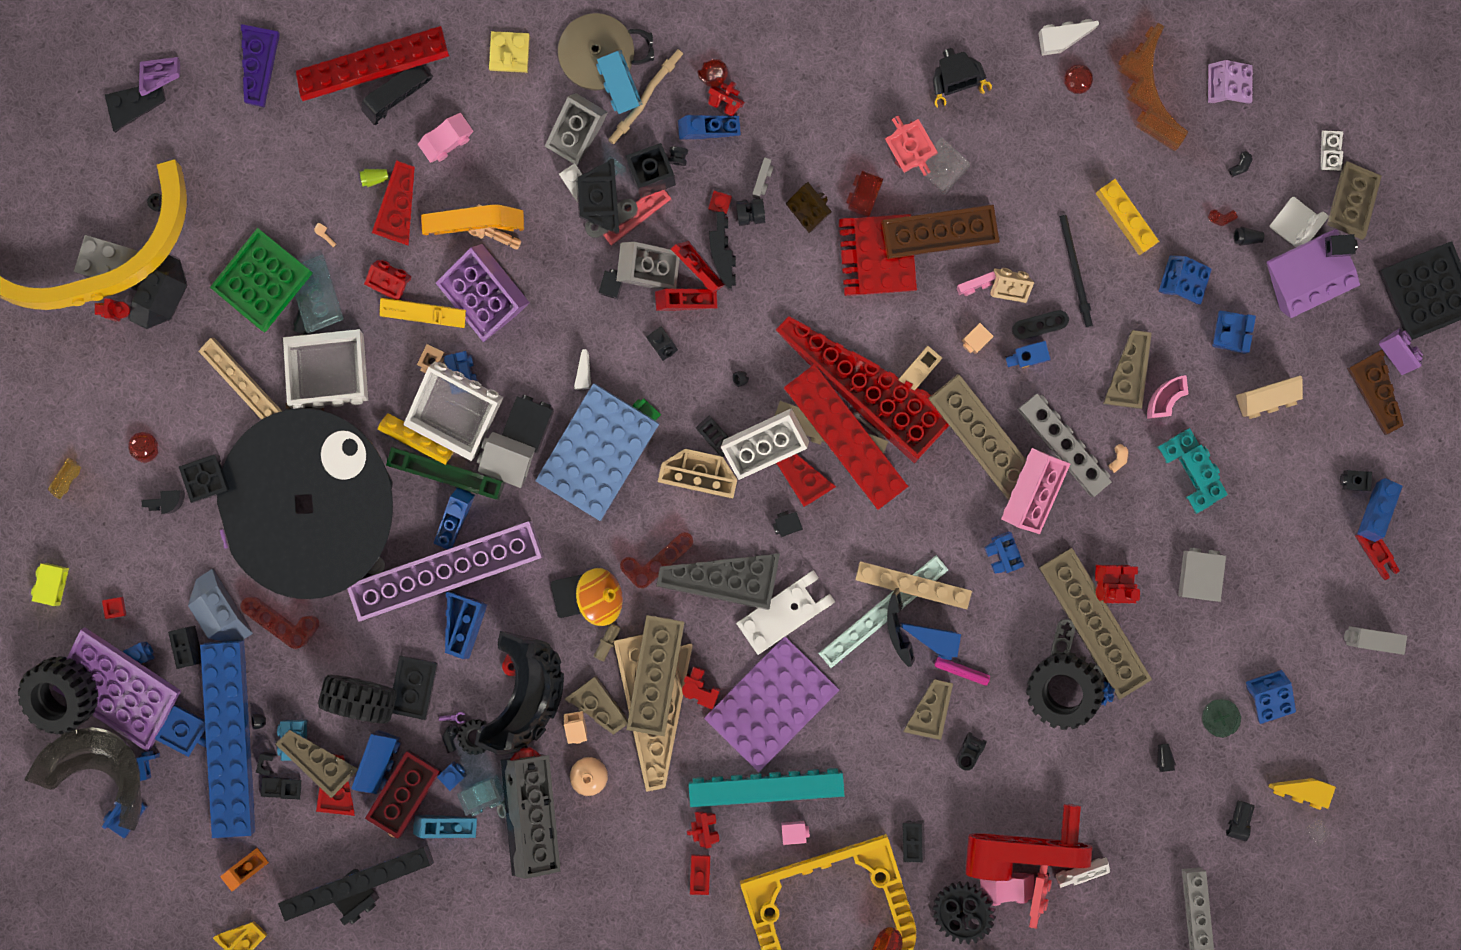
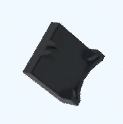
M219 454L179 466L191 503L229 491L220 464Z

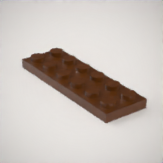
M994 205L881 221L887 259L998 244L1000 242Z

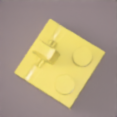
M491 31L489 70L528 73L530 34Z

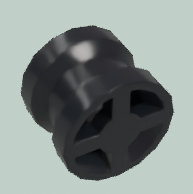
M671 146L669 149L671 153L668 158L669 163L686 166L687 161L685 157L688 154V149Z

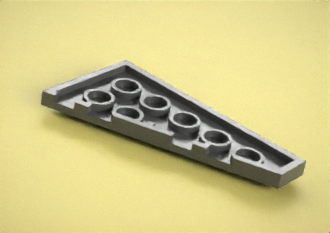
M780 553L661 566L656 587L769 610Z

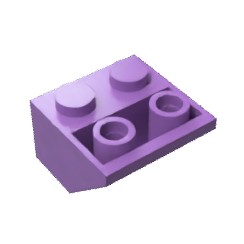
M1399 328L1379 341V345L1401 375H1404L1422 366L1423 353L1418 346L1413 347L1411 344L1412 338L1407 331L1402 332Z

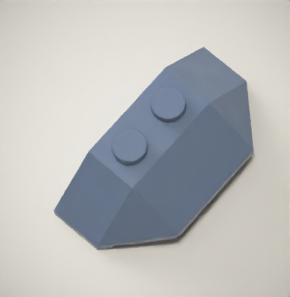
M214 569L196 579L188 607L209 639L239 641L253 634Z

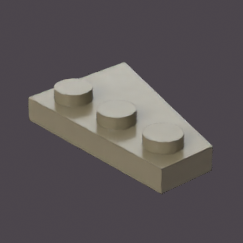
M597 676L565 698L566 701L574 704L580 711L592 717L595 722L613 735L628 724L627 717Z

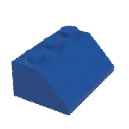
M381 730L371 733L353 782L352 790L378 794L383 790L388 779H385L387 771L391 772L394 761H392L393 754L398 753L401 745L398 742L400 737Z

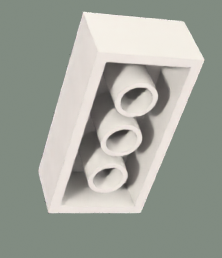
M791 408L724 439L721 449L738 480L807 449L809 440Z

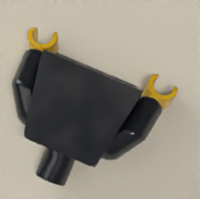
M948 48L943 52L944 58L939 60V67L935 69L933 77L934 94L937 95L934 104L937 108L938 99H942L944 106L946 105V99L942 96L943 93L947 96L979 85L978 89L981 94L985 93L983 85H986L989 91L992 89L991 83L985 80L987 77L979 61L968 57L966 52L955 54L953 48Z

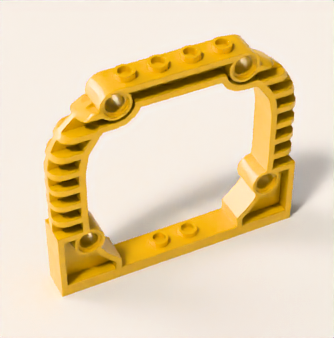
M887 834L741 880V889L761 950H782L774 922L779 918V907L775 900L782 888L780 880L799 873L807 875L812 873L815 868L825 869L831 867V863L849 857H854L856 864L870 871V879L873 885L883 888L896 929V941L893 950H914L916 925ZM878 872L885 874L884 879L881 881L875 879V875ZM767 908H773L775 913L768 916L764 911Z

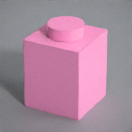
M804 821L781 823L783 845L806 843V838L810 837L809 826H805Z

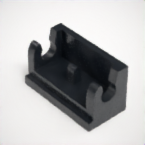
M196 626L169 631L168 634L176 669L201 664V649Z
M918 820L917 822L906 821L903 823V862L923 863L925 860L924 820Z

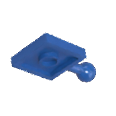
M174 704L155 740L189 757L196 744L206 748V739L201 737L205 731V720Z

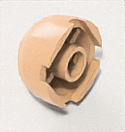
M584 757L578 760L572 766L569 774L573 789L584 796H593L600 793L608 780V771L605 765L599 759Z

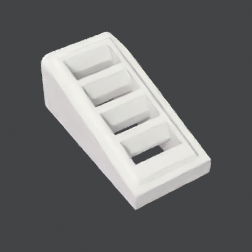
M583 349L581 352L574 385L575 390L591 388L589 352L586 349Z

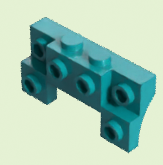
M1190 428L1157 447L1166 460V464L1177 458L1180 460L1196 488L1195 492L1186 496L1195 514L1228 495L1219 480V468L1215 463L1212 464L1209 459L1210 453L1205 446L1199 445Z

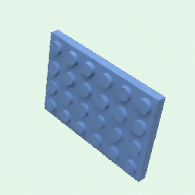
M593 383L535 481L601 521L660 423L596 383Z

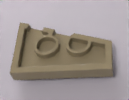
M933 679L903 732L941 740L953 683Z

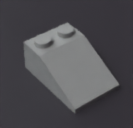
M577 93L568 96L545 147L577 166L599 132L608 112Z

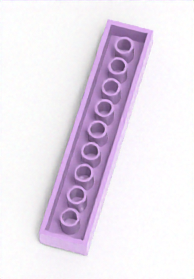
M528 521L359 580L347 588L359 622L544 558L532 521Z

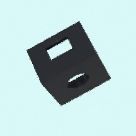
M261 753L256 773L268 776L273 774V772L263 769L264 760L273 761L277 754Z

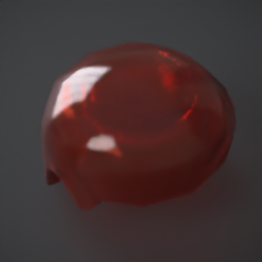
M712 59L708 62H703V67L701 70H697V74L701 82L706 86L718 87L726 80L728 68L720 59Z
M1079 64L1073 65L1066 70L1064 84L1070 92L1083 94L1090 89L1093 83V74L1088 67Z
M135 433L129 440L128 450L135 460L147 463L153 461L158 455V442L151 433Z

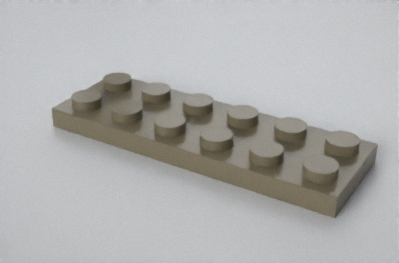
M646 615L626 730L665 736L685 621Z

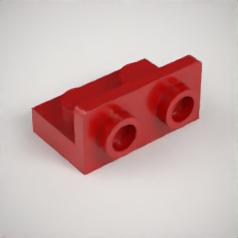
M377 260L371 265L364 285L394 300H400L406 284L411 280L412 276L408 275L403 269H396L390 266V263L387 261Z

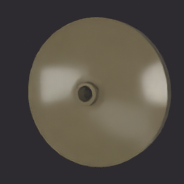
M600 13L587 14L572 21L562 33L558 45L559 62L565 75L574 84L588 90H605L604 82L606 81L603 74L600 75L596 66L598 64L597 59L622 50L630 71L632 67L631 61L634 60L633 40L626 27L617 19ZM595 47L599 48L597 52H593L592 49H595Z

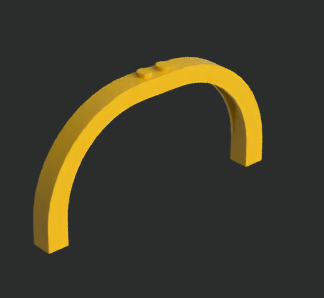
M174 159L157 164L162 191L160 216L149 240L129 261L109 272L51 288L24 287L5 280L0 276V298L25 308L42 310L61 309L70 306H81L85 302L92 300H102L103 297L122 292L145 279L169 255L183 227L187 208V194L182 168L179 163Z

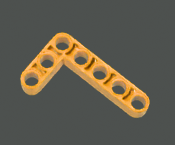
M485 205L422 214V235H429V233L440 235L485 228H497L507 231L519 229V231H523L524 212L523 210L503 205Z

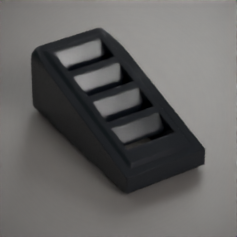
M709 415L695 428L713 449L723 457L725 454L718 447L729 436ZM712 423L713 426L704 432L703 430ZM715 429H717L718 432L711 438H709L708 435H710ZM720 435H722L723 438L718 443L714 444L713 442Z

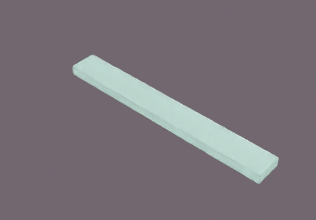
M935 555L913 575L936 581L948 571V568ZM894 591L819 652V655L830 668L835 666L887 622L888 605ZM900 592L903 603L902 609L917 596Z

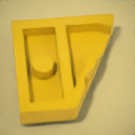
M253 921L217 934L213 939L224 950H254L268 934Z

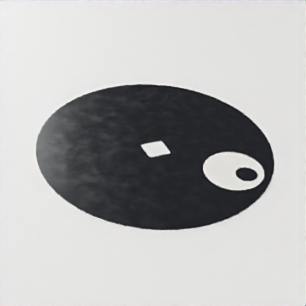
M291 409L272 414L254 424L239 438L231 449L222 469L229 491L217 495V506L230 552L238 565L248 576L264 588L296 599H317L335 595L362 579L379 559L386 545L393 516V496L389 476L378 451L368 438L343 418L315 409ZM311 494L313 513L296 514L295 495Z

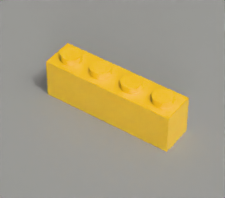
M1116 179L1096 192V195L1138 255H1141L1160 242Z

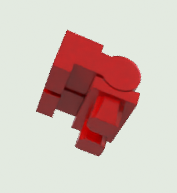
M1096 565L1097 599L1104 601V603H1136V601H1139L1140 589H1137V584H1134L1135 574H1138V567L1131 565Z
M694 666L691 675L687 674L685 676L682 693L687 699L695 698L698 700L697 704L713 709L721 689L713 687L712 690L704 688L705 681L702 678L705 669Z

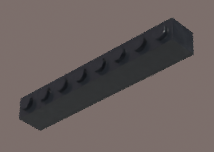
M428 845L287 898L279 902L278 905L285 922L431 866L434 860Z

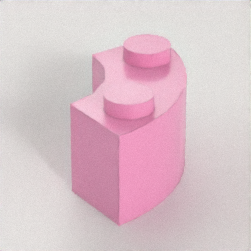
M459 113L447 118L437 128L425 134L418 143V146L430 163L436 160L440 162L448 157V152L459 145L466 144L470 140L469 136L474 131L463 115Z
M1186 375L1166 381L1157 388L1148 404L1147 419L1172 415L1174 403L1180 397L1188 395Z
M1012 873V879L1009 881L980 879V888H983V895L989 894L987 901H993L992 906L1010 901H1016L1020 904L1027 903L1028 900L1033 898L1034 874Z

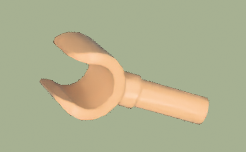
M318 223L314 229L315 233L323 237L332 247L337 245L325 234L327 227Z

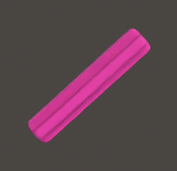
M937 657L935 661L936 668L987 686L990 681V675L940 657Z

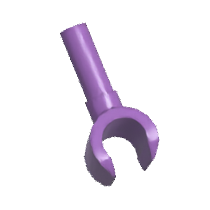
M458 712L456 715L439 716V721L451 720L463 724L465 720L459 721L457 716L460 714L464 715L465 713Z

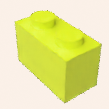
M40 563L36 570V584L31 590L32 601L51 606H60L69 568L49 563Z

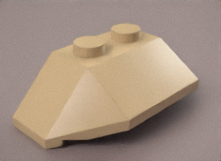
M684 449L661 464L658 482L734 498L737 478L723 457Z

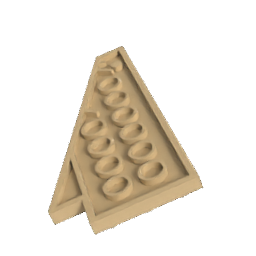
M643 634L614 640L629 712ZM692 643L680 646L665 736L633 731L646 792L662 789L666 786L683 698L682 688L688 672Z

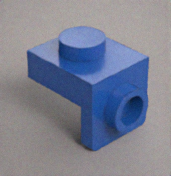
M153 750L141 752L142 756L135 758L136 765L134 770L139 781L151 778L149 760L160 757L159 753L154 754Z

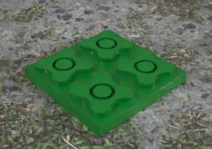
M257 228L210 288L265 333L313 272Z

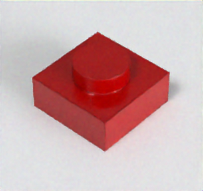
M713 191L708 210L725 212V215H727L732 196Z
M123 597L102 600L105 619L127 616Z

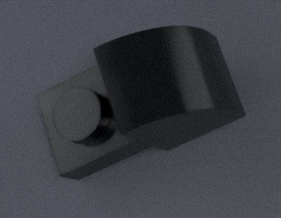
M185 490L160 491L161 499L141 500L142 507L148 508V511H160L161 507V514L174 513L184 502Z

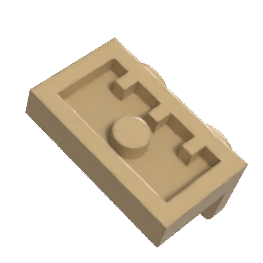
M994 268L996 279L990 292L991 296L1027 303L1034 285V281L1029 277V274L1024 271L1012 272L1007 268Z

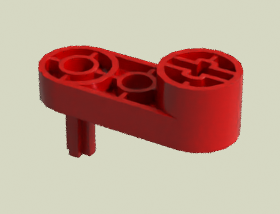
M1074 804L1063 805L1061 840L985 833L969 834L965 874L982 880L1009 881L1012 879L1013 863L1068 868L1091 867L1092 846L1078 842L1081 806Z

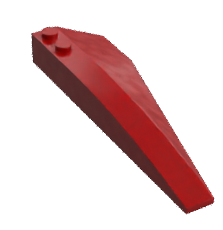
M790 316L776 329L782 338L810 366L815 364L834 390L914 464L949 427L944 418L929 401L928 398L931 395L923 389H911L912 383L908 381L902 383L894 373L880 368L874 362L854 351L851 352L844 348L843 345L831 341L823 334L811 330L810 327Z

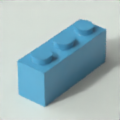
M622 50L597 59L598 64L596 66L599 74L604 76L606 81L604 82V87L607 93L611 94L613 99L611 104L614 111L621 114L643 105Z

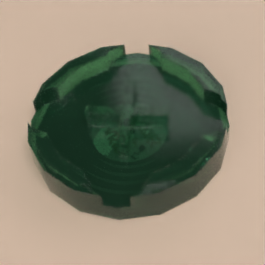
M1216 699L1208 703L1203 710V726L1207 732L1216 737H1228L1238 730L1241 723V714L1237 706L1231 701Z

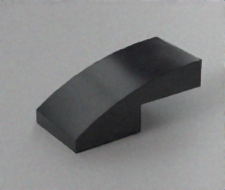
M262 777L261 797L300 800L302 780Z

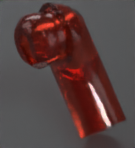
M1214 209L1210 211L1208 218L1212 223L1224 226L1237 219L1238 216L1234 210L1223 215Z

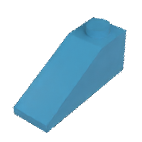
M415 815L413 834L419 838H476L477 818Z

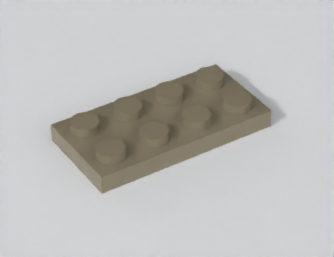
M1346 161L1342 167L1327 225L1347 234H1355V237L1363 240L1369 227L1381 175Z

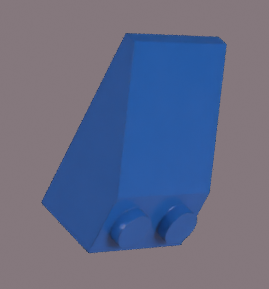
M900 622L901 628L936 652L938 657L952 660V657L958 656L961 634Z

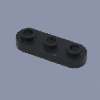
M1057 310L1019 320L1012 326V334L1016 339L1024 340L1058 331L1068 325L1069 317L1066 312ZM1056 317L1061 318L1060 324L1055 322ZM1037 322H1041L1043 324L1042 329L1037 328ZM1019 327H1023L1025 329V332L1023 334H1020L1018 332Z

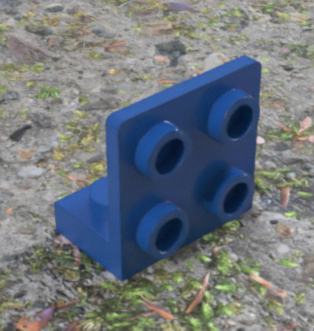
M1170 255L1159 292L1168 295H1178L1193 303L1201 304L1212 269L1186 256Z
M1282 670L1246 682V687L1255 700L1257 718L1260 724L1296 712L1292 683Z

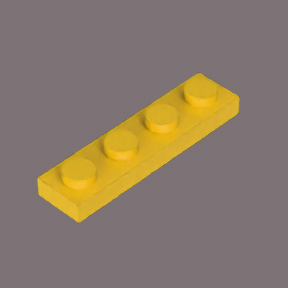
M389 413L386 414L378 425L377 430L445 465L454 453L452 450L404 426V421Z

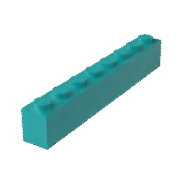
M829 768L827 772L820 773L819 769L808 770V773L800 774V771H789V775H781V772H771L769 776L754 773L750 774V777L742 778V775H731V779H723V776H714L712 780H704V777L692 778L693 781L689 782L690 807L845 797L843 772L838 771V768Z

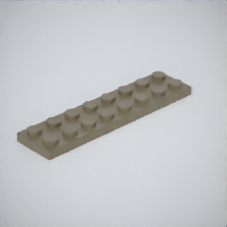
M957 374L928 399L1009 501L1019 479V474L1027 460L963 378Z
M1069 548L1038 567L1066 615L1075 626L1077 633L1097 666H1099L1104 674L1105 679L1110 683L1111 688L1115 689L1114 694L1117 699H1122L1151 681L1150 675L1107 604L1097 599L1096 586L1073 548Z

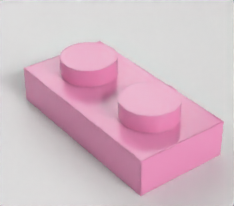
M993 271L962 283L956 288L958 294L968 296L975 293V289L982 287V289L993 286L996 275Z

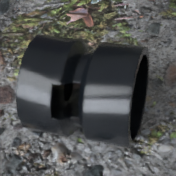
M763 198L752 199L750 203L747 200L736 201L739 226L750 225L751 222H754V224L766 223Z

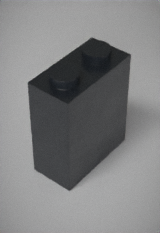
M523 394L522 398L516 397L502 436L534 447V452L538 453L554 410L550 409L552 405L542 401L539 405L533 402L534 398Z

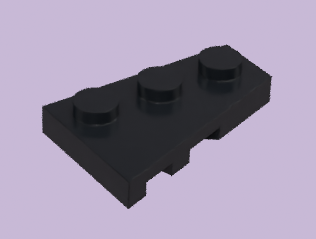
M139 86L105 94L113 132L115 133L166 101L163 86L144 96H141Z

